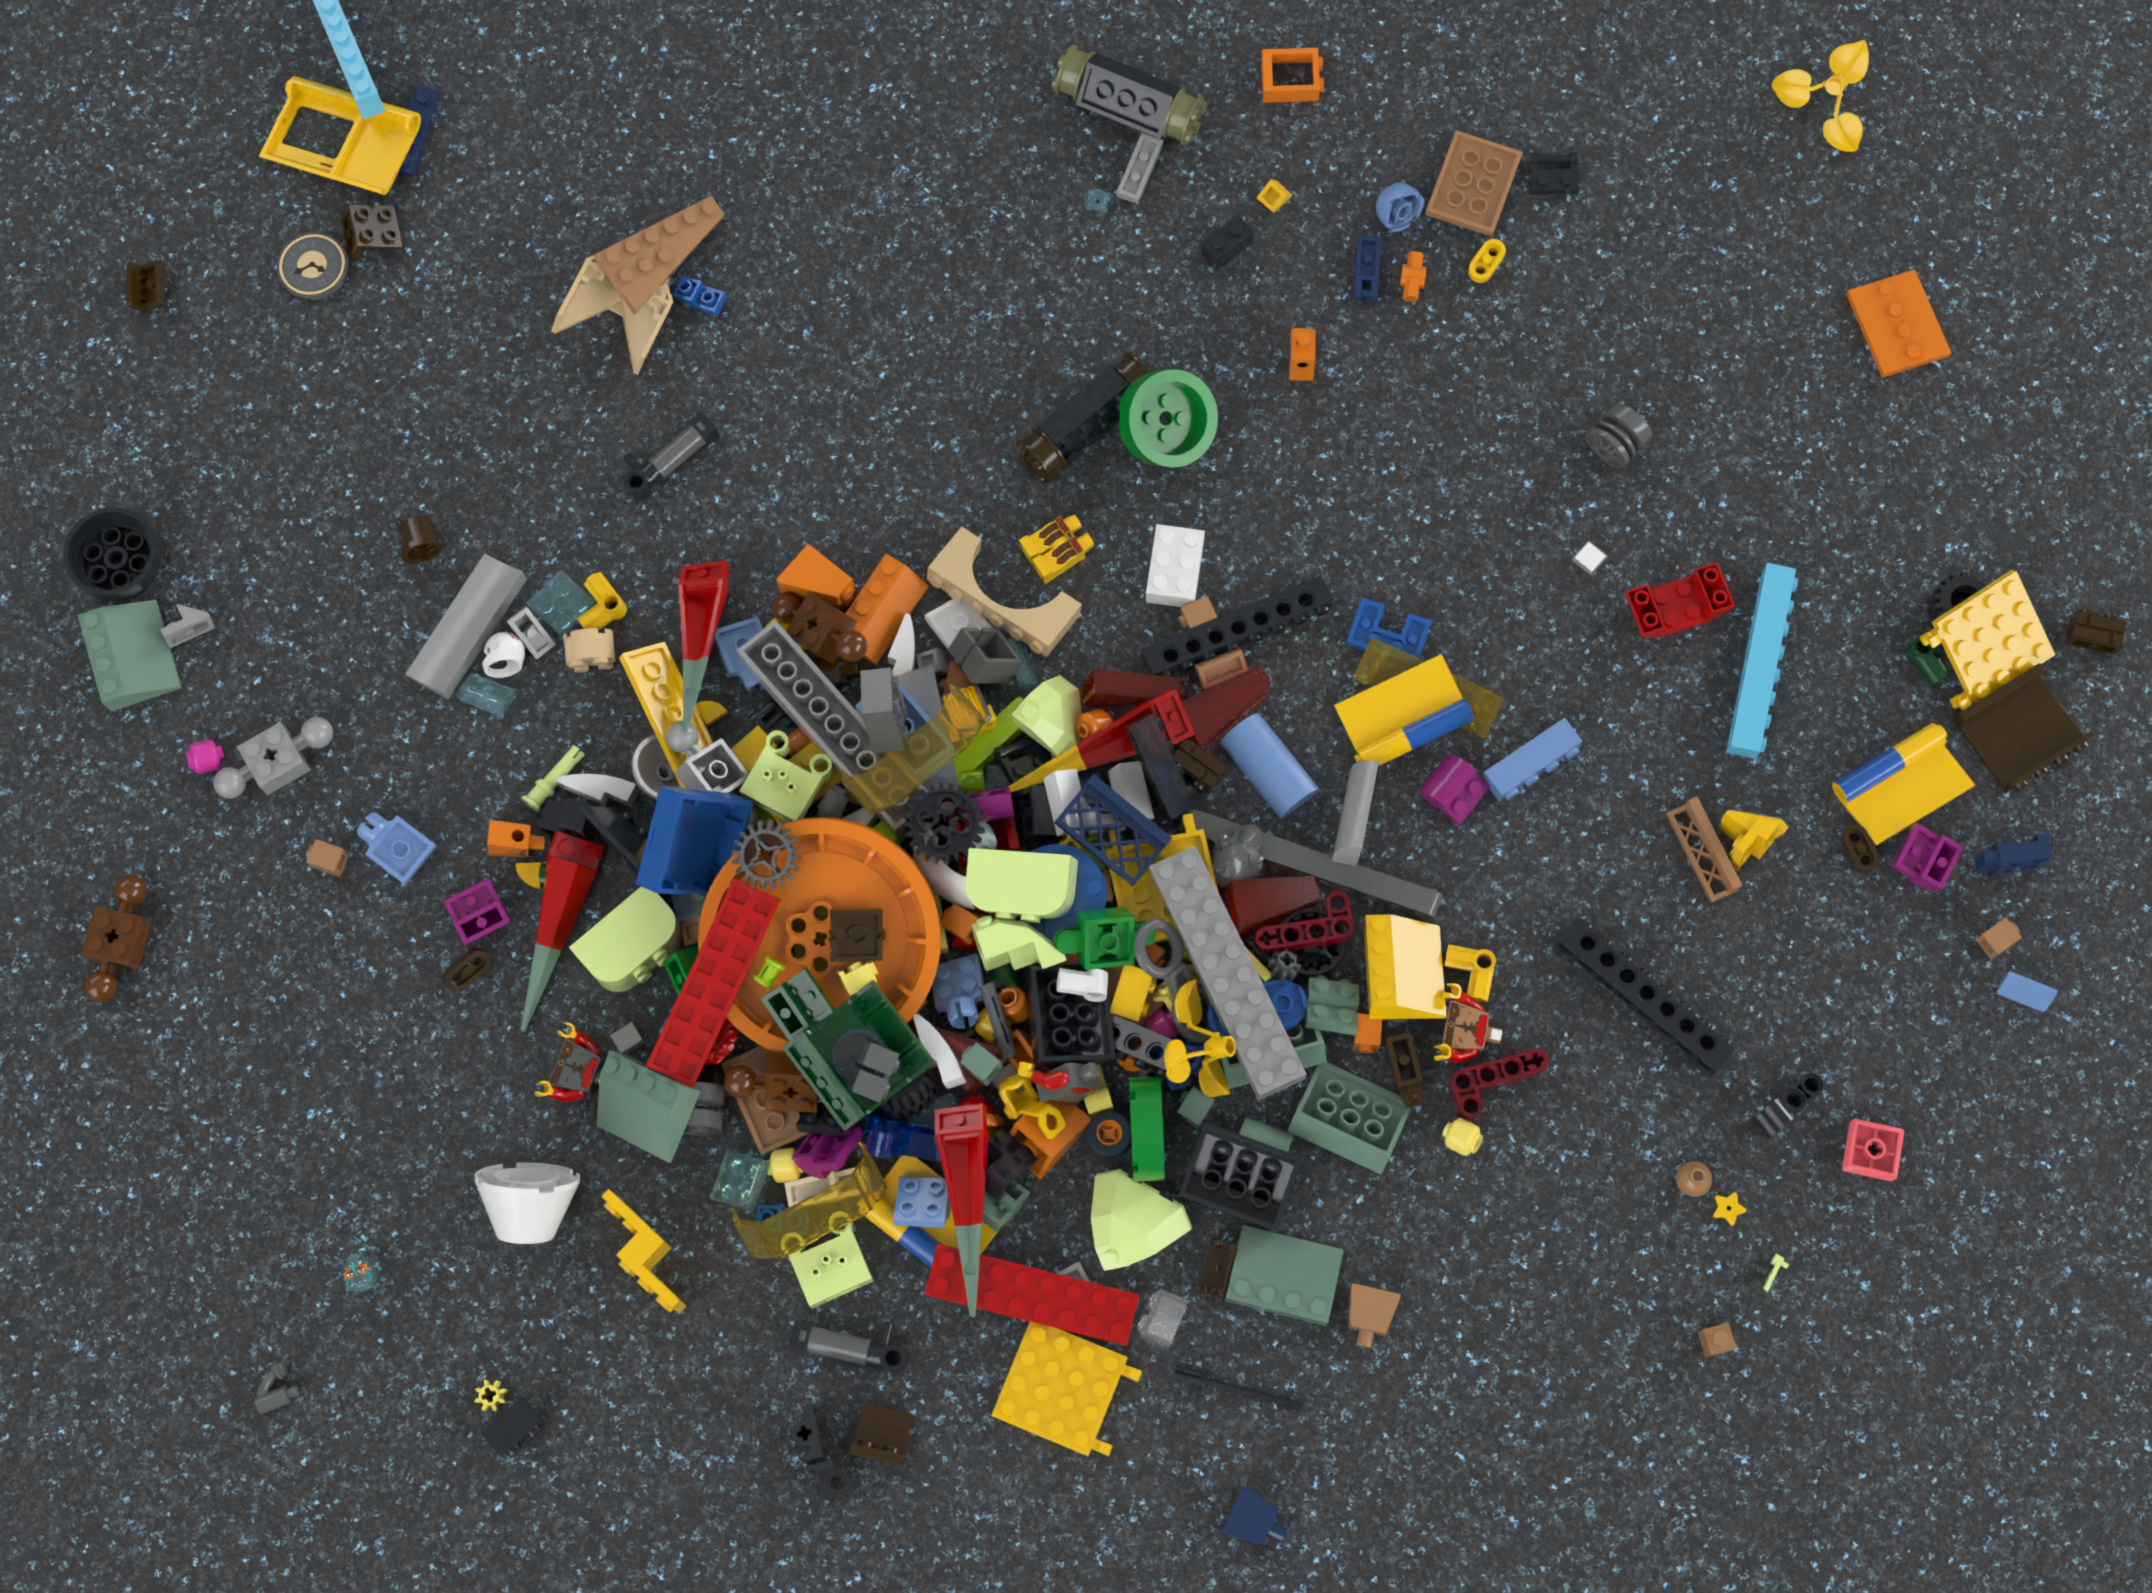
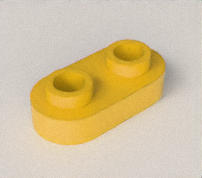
M1490 239L1486 241L1471 261L1468 274L1473 281L1477 283L1488 281L1503 261L1506 248L1500 240ZM1495 252L1497 255L1491 256L1489 253ZM1482 270L1484 273L1478 274L1476 271Z

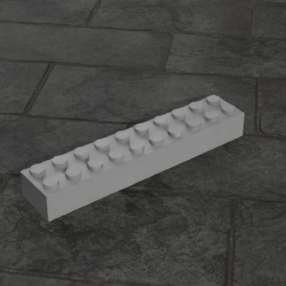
M774 620L736 650L740 661L819 751L831 759L834 768L898 839L908 831L903 829V824L910 822L903 817L905 813H911L907 809V804L915 805L912 797L914 795L921 798L920 789L925 790L927 793L928 791L912 776L893 752L874 754L863 718L778 622Z
M1196 846L1149 866V875L1175 929L1181 937L1184 948L1226 1035L1233 1037L1235 1041V1054L1257 1100L1264 1099L1305 1080L1306 1072Z

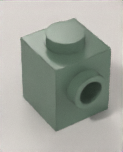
M977 1042L973 1047L969 1046L961 1056L962 1060L960 1063L963 1068L985 1086H988L1003 1068L1000 1060Z
M1193 1086L1190 1092L1185 1090L1180 1097L1178 1103L1181 1106L1176 1116L1199 1129L1213 1107L1215 1099L1207 1097L1202 1092L1201 1087L1197 1089Z

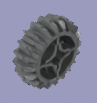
M761 820L757 821V830H755L752 824H749L747 827L750 834L748 835L743 830L740 831L739 834L744 840L735 839L734 843L741 847L731 851L732 854L739 855L738 859L732 860V864L741 863L742 866L735 872L737 874L743 871L746 872V875L742 878L743 882H746L750 877L753 878L751 882V887L753 888L757 885L758 881H761V890L766 889L767 882H770L771 889H776V880L784 886L786 884L783 878L784 875L789 879L794 877L789 871L790 868L795 871L799 870V866L793 864V860H802V856L794 855V851L801 850V846H792V843L798 839L797 836L789 839L787 835L791 832V829L787 828L782 833L780 830L783 824L780 822L773 829L772 820L767 821V828L763 827ZM759 834L775 835L782 842L770 846L762 840ZM751 839H753L757 848V854L753 859L747 861L746 848ZM763 848H765L766 851H772L775 848H778V850L773 852V855L770 856L771 858H773L771 862H769L767 859H761L758 862H755V860L760 858V854H763L761 852ZM787 848V863L784 869L780 871L776 856L780 851ZM764 864L772 871L773 876L759 875L751 868Z

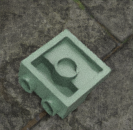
M1317 975L1314 978L1309 977L1305 988L1308 1001L1305 1013V1028L1356 1035L1358 1029L1359 985L1352 984L1348 979L1332 981L1327 980L1323 975Z

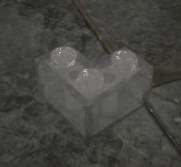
M1159 1289L1158 1294L1152 1293L1147 1306L1151 1310L1148 1316L1142 1315L1137 1328V1332H1140V1340L1169 1352L1189 1300L1163 1289Z

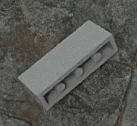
M1377 761L1357 762L1350 769L1332 857L1333 862L1357 866L1363 846L1379 764Z

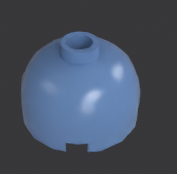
M1394 183L1380 193L1376 202V214L1381 223L1390 231H1402L1412 225L1409 221L1414 216L1416 218L1419 217L1423 209L1424 199L1412 186L1406 183Z

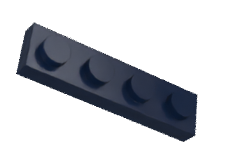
M415 86L408 110L420 114L421 124L398 174L415 177L438 102L439 93L437 90Z

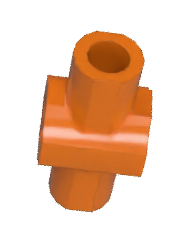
M1409 252L1407 264L1402 266L1400 286H1404L1402 298L1406 301H1417L1419 289L1424 288L1426 267L1422 266L1424 254L1421 252Z

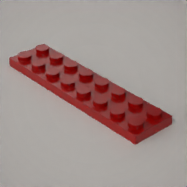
M733 878L646 1064L647 1067L694 1087L781 899Z
M937 1243L924 1295L968 1306L959 1249ZM980 1254L976 1308L1127 1346L1139 1294Z

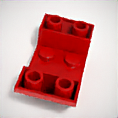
M1718 562L1696 568L1691 576L1650 589L1647 584L1625 591V596L1642 637L1662 638L1705 624L1735 607Z

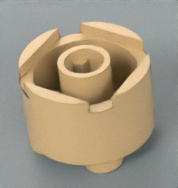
M588 628L571 631L570 637L567 634L563 635L566 665L569 668H574V672H587L589 667L598 666V669L613 668L615 650L612 630L605 629V633H598V628Z

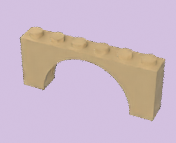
M961 527L929 565L927 580L934 587L941 588L949 593L950 597L954 600L961 601L969 606L972 612L982 614L995 627H1001L1009 632L1010 636L1015 640H1021L1029 645L1030 649L1035 653H1041L1047 657L1080 616L1082 604L1062 591L1050 602L1031 609L1008 608L992 601L977 585L972 569L974 560L980 552L982 539Z

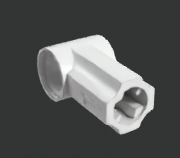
M1059 969L1056 984L1057 992L1084 995L1086 1000L1093 1002L1106 1000L1108 973L1106 971L1090 969L1083 972Z

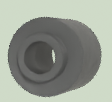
M834 784L833 787L828 786L817 806L819 809L817 815L820 817L840 818L850 799V796L847 795L848 790L838 784Z

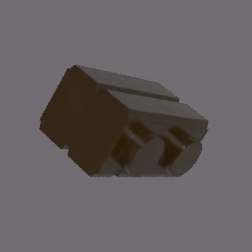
M2081 609L2070 617L2066 644L2116 655L2123 647L2126 621L2119 620V617L2116 615L2106 614L2099 616L2094 615L2092 610Z
M1189 738L1183 741L1179 749L1172 756L1175 763L1179 761L1185 772L1182 778L1186 777L1189 779L1191 786L1200 793L1205 791L1210 794L1227 771V765Z

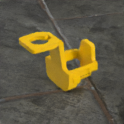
M1016 1074L1006 1077L999 1084V1095L1005 1104L1004 1112L1009 1119H1017L1021 1114L1038 1117V1125L1047 1139H1053L1065 1128L1066 1123L1057 1108L1052 1107L1048 1103L1037 1101L1039 1095L1035 1092L1028 1078ZM1023 1085L1025 1090L1017 1093L1015 1089ZM1047 1114L1053 1115L1057 1120L1056 1127L1053 1130L1047 1128Z

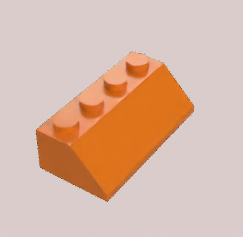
M887 554L884 555L846 612L848 616L857 620L853 630L863 634L867 640L868 648L863 659L875 666L878 665L895 639L905 614L911 615L929 588L909 567Z

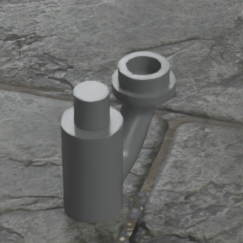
M283 1360L273 1362V1368L258 1387L257 1397L254 1400L260 1414L292 1402L291 1398L300 1395L297 1385L290 1388L282 1386L269 1392V1388L276 1377L281 1380L284 1376L288 1375V1370Z

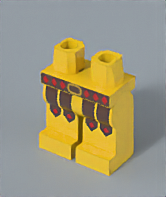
M1075 514L1064 520L1060 516L1029 537L1026 535L1019 539L1020 548L1045 584L1074 566L1078 561L1080 562L1085 559V553L1094 546V542L1088 533L1083 534L1077 539L1073 535L1074 532L1082 528Z

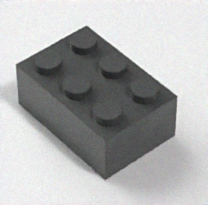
M891 667L860 671L862 717L874 754L904 751V741L908 740L907 726L904 725V719H907L906 704H903L902 690L899 691L898 677H893Z

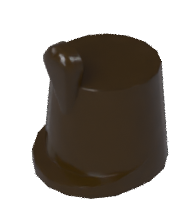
M413 517L404 523L401 519L395 521L403 538L404 547L400 553L402 561L411 564L421 563L441 554L443 548L433 522L429 517Z

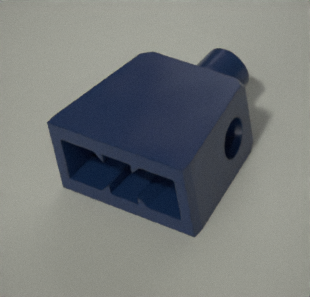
M1243 1485L1221 1533L1262 1546L1267 1536L1282 1543L1288 1528L1274 1522L1279 1512L1276 1508Z

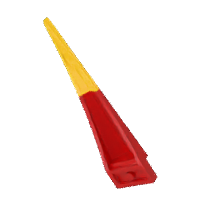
M1171 689L1143 702L1008 786L1010 787V792L1044 782L1043 778L1054 771L1076 769L1078 772L1137 755L1124 725L1150 713H1153L1154 717L1159 716L1164 726V730L1161 731L1165 740L1169 739L1172 745L1195 735L1177 690Z

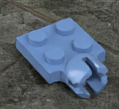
M758 616L719 628L714 638L729 677L739 676L749 692H756V685H759L761 690L764 687L740 661L736 650L763 630Z
M373 812L365 818L374 827L373 830L362 822L357 829L358 836L369 844V849L365 855L406 885L437 846L398 815L393 820L387 821L378 813Z
M978 953L938 964L932 984L936 1010L938 1013L947 1012L948 1021L952 1027L958 1029H965L964 1017L968 1016L970 1027L978 1020L977 1005L978 1002L983 1000L978 987L984 985L981 960Z

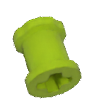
M766 956L764 958V965L759 973L753 976V979L772 990L775 979L780 971H784L786 967L775 959Z

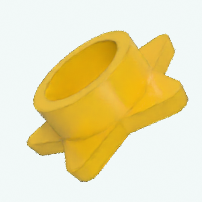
M1735 1192L1727 1198L1719 1195L1715 1196L1717 1209L1713 1217L1726 1219L1733 1226L1737 1215L1745 1213L1746 1208L1738 1204L1737 1193ZM1727 1206L1731 1207L1730 1211L1727 1210Z

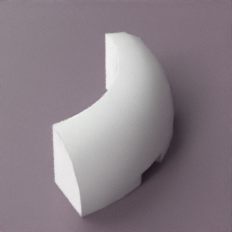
M921 822L923 825H926V833H915L924 837V846L927 845L929 836H933L934 843L938 845V837H935L934 830H930L931 823ZM918 846L914 847L913 852L916 863L922 870L931 888L947 901L956 903L960 907L974 910L975 905L969 900L966 893V877L950 869L943 862L942 858L938 865L935 864V857L933 856L928 861H925L926 853L924 852L917 856Z

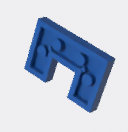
M1362 598L1346 645L1412 667L1417 666L1432 621L1408 613L1400 635L1378 627L1385 605Z

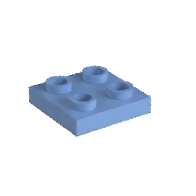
M900 1176L893 1216L894 1225L945 1228L946 1220L949 1219L950 1199L945 1178Z

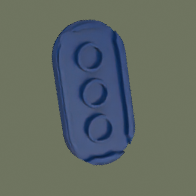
M1280 979L1262 982L1284 1029L1288 1030L1297 1026L1304 1019L1308 1007L1307 996L1304 990L1298 984L1296 985L1287 979H1284L1283 982H1280ZM1210 1004L1207 1012V1022L1212 1032H1219L1220 1037L1227 1036L1212 1004Z

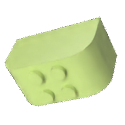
M969 848L966 893L973 905L989 914L996 915L995 918L1015 920V917H1021V920H1025L1028 923H1040L1041 919H1057L1066 914L1074 903L1078 860L1071 855Z
M640 887L569 948L604 988L613 992H623L633 988L638 983H644L651 977V972L658 966L663 967V962L679 948L683 935L677 917L660 895Z

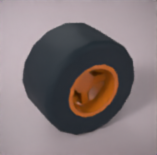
M1110 1110L1096 1114L1087 1126L1086 1138L1090 1149L1094 1154L1106 1159H1113L1123 1155L1132 1142L1131 1125L1127 1118L1117 1111Z

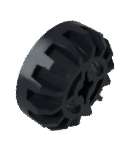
M1304 908L1290 914L1282 924L1326 918V913L1318 908ZM1341 924L1334 927L1337 933L1344 934ZM1313 928L1309 931L1310 935L1314 938H1320L1323 935L1322 931L1318 928ZM1287 932L1284 935L1285 939L1289 942L1298 939L1294 932ZM1278 933V935H1277V939H1278L1277 944H1280V942H1279V936H1280V934H1279V933ZM1345 942L1327 945V947L1320 946L1300 949L1301 955L1299 958H1296V963L1300 964L1301 967L1297 974L1307 978L1308 976L1323 975L1333 971L1342 959ZM1316 956L1320 959L1315 963L1302 961L1304 957L1312 958Z

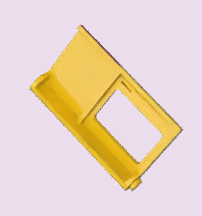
M293 76L289 79L285 86L288 99L278 115L277 121L259 157L380 195H386L420 128V114L382 102L385 112L363 120L351 92L298 76ZM300 107H307L354 122L336 158H328L282 143Z

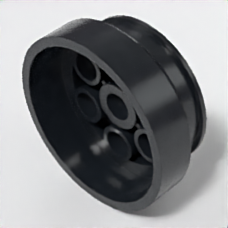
M103 508L89 513L74 525L64 544L63 560L70 578L86 594L105 601L127 600L142 594L156 579L161 563V545L155 531L135 512L124 508ZM114 536H118L116 541L110 542ZM141 541L138 547L133 548L136 542ZM100 552L97 558L92 559L95 553ZM123 557L119 564H115L118 558ZM146 563L142 569L137 570L140 564ZM105 574L101 580L97 581L99 575ZM127 579L125 585L119 586L121 581Z

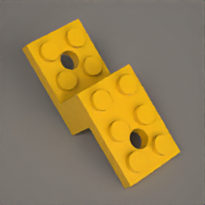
M608 1189L601 1196L607 1201L603 1206L618 1219L623 1217L625 1220L622 1224L635 1235L618 1252L617 1256L621 1259L618 1264L631 1276L635 1277L637 1274L640 1277L637 1282L651 1295L654 1292L659 1296L655 1300L671 1313L674 1309L681 1313L687 1305L650 1271L666 1255L671 1247L616 1194Z

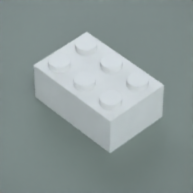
M1156 524L1146 589L1147 603L1182 607L1195 601L1205 531Z

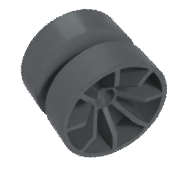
M696 1082L694 1088L701 1092L683 1134L707 1135L722 1132L723 1114L709 1108L724 1105L725 1087L713 1083Z

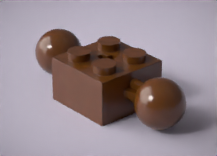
M792 593L780 594L773 601L772 613L775 619L780 623L790 624L786 633L795 642L832 664L838 655L848 662L859 661L865 656L868 648L867 640L863 634L853 630L857 620L811 593L807 594L803 603Z
M126 875L116 882L114 896L119 902L116 911L99 907L94 908L80 953L81 956L89 961L100 963L98 971L91 973L84 982L85 994L94 1002H107L115 996L118 989L117 981L113 976L115 967L134 971L139 969L152 923L144 917L131 915L133 907L142 903L147 895L146 884L138 876Z
M767 1052L764 1076H756L752 1069L743 1065L731 1068L725 1075V1089L735 1098H746L755 1089L765 1090L766 1110L817 1112L818 1095L786 1053ZM839 1070L845 1077L851 1078L853 1072Z

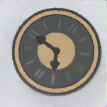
M320 232L304 233L293 238L284 246L277 261L278 277L285 289L294 296L311 300L323 299L334 294L343 285L349 268L348 256L339 241L328 234Z

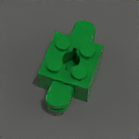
M1126 907L1076 911V927L1057 930L1054 934L1053 942L1062 954L1077 953V961L1085 970L1134 965L1135 935L1140 926L1146 921H1134V915ZM1155 930L1148 934L1145 946L1151 945L1155 940Z

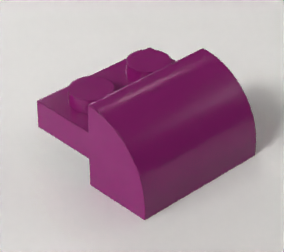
M1447 755L1418 793L1434 808H1439L1454 823L1461 824L1490 786L1475 773L1476 769L1469 763L1455 755Z
M1010 787L972 793L970 801L974 799L979 800V804L975 808H983V813L978 817H984L985 821L1015 816ZM962 801V814L967 813L969 815H973L965 811L964 801Z
M1915 823L1912 825L1891 867L1909 877L1908 881L1916 886L1931 891H1940L1948 880L1964 847L1943 834L1938 836L1919 823Z
M489 878L443 901L464 945L511 923L505 906Z
M850 1127L842 1136L809 1133L793 1155L792 1160L810 1176L826 1179L832 1170L836 1171L844 1166L845 1160L857 1147L859 1140L864 1134L859 1127Z

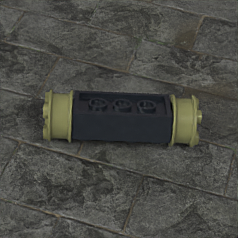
M1077 45L1070 46L1067 54L1061 55L1057 65L1060 70L1052 83V89H1055L1056 94L1066 93L1073 96L1076 105L1159 139L1162 137H1173L1180 140L1183 146L1190 143L1193 135L1196 136L1201 126V123L1198 121L1200 115H1203L1207 107V102L1204 101L1203 96L1195 98L1186 94V90L1182 87L1095 52L1085 53L1080 51Z

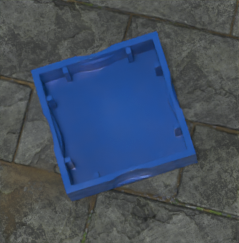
M660 786L636 885L655 893L675 895L695 893L706 897L714 879L726 862L734 855L731 853L732 849H740V846L736 845L734 840L739 839L743 841V837L739 833L742 830L746 832L753 801L732 793Z

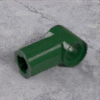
M1920 636L1908 645L1906 649L1908 659L1916 663L1930 686L1941 682L1951 675L1935 651V647L1932 648L1930 644L1924 646ZM1917 645L1924 648L1925 654L1917 650Z
M1010 963L996 969L991 973V976L984 979V985L994 982L997 995L1007 987L1016 986L1021 988L1023 986ZM983 1000L978 1002V1007L984 1005Z

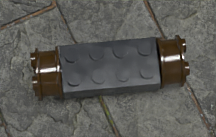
M1134 351L1130 353L1125 352L1122 356L1123 359L1115 366L1109 365L1101 374L1038 424V428L1034 427L1031 429L1032 434L1024 441L1018 440L1016 442L1015 448L1021 455L1018 458L1020 463L1026 469L1030 468L1042 485L1045 483L1050 484L1052 477L1057 472L1068 469L1067 462L1073 461L1081 450L1085 447H1090L1098 436L1103 432H1108L1114 426V423L1120 419V410L1118 409L1126 389L1139 376L1154 371L1149 366L1145 367Z

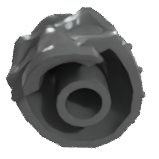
M1245 824L1238 827L1232 836L1222 834L1214 842L1215 845L1210 851L1213 873L1219 887L1240 888L1250 885L1255 878H1258V873L1263 868L1264 857L1258 852L1263 848L1264 843L1262 831L1257 825Z

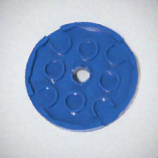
M1063 844L1045 845L1031 851L1033 853L1071 855L1078 860L1075 899L1070 910L1057 919H1041L1040 923L1026 922L1053 942L1054 934L1057 930L1076 927V911L1106 909L1108 897L1106 881L1102 871L1090 856L1075 847ZM1015 917L1016 921H1025L1021 920V917Z

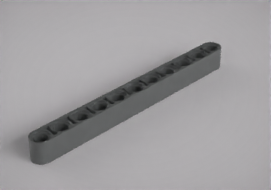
M1192 808L1182 813V815L1193 814L1196 830L1204 829L1207 845L1214 847V842L1222 834L1232 836L1238 827L1243 826ZM1182 815L1176 829L1178 834L1185 833ZM1262 832L1264 843L1263 848L1258 852L1264 857L1263 864L1427 920H1435L1443 897L1439 892L1358 864L1357 866L1333 862V856Z

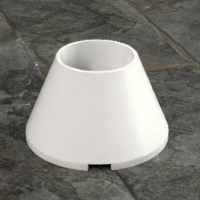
M516 1163V1168L503 1169V1164H498L478 1170L475 1173V1183L497 1238L510 1243L534 1244L547 1242L554 1238L580 1183V1174L576 1173L575 1176L573 1175V1169L545 1163Z

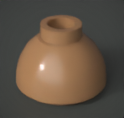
M1689 1161L1678 1169L1676 1183L1685 1195L1699 1197L1710 1189L1712 1174L1705 1164L1698 1161Z

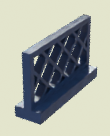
M1094 774L1054 822V824L1132 887L1172 839L1170 835ZM1084 793H1087L1094 799L1095 808L1081 809L1080 798ZM1077 804V809L1071 810ZM1109 811L1113 814L1114 824L1101 825L1100 812ZM1095 812L1097 825L1084 826L1082 813ZM1067 814H1078L1079 827H1069L1062 820ZM1129 827L1133 831L1134 840L1121 841L1119 828ZM1115 828L1117 841L1103 842L1102 829ZM1098 830L1099 843H1089L1085 840L1084 831ZM1148 843L1156 850L1151 856L1141 857L1139 844ZM1135 844L1136 857L1123 858L1122 845ZM1117 846L1119 859H1109L1106 857L1104 847ZM1137 861L1138 873L1134 878L1125 872L1124 862ZM1141 861H1147L1142 867Z

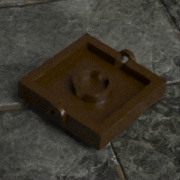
M830 909L828 941H830L831 962L883 961V940L886 938V932L883 929V909Z

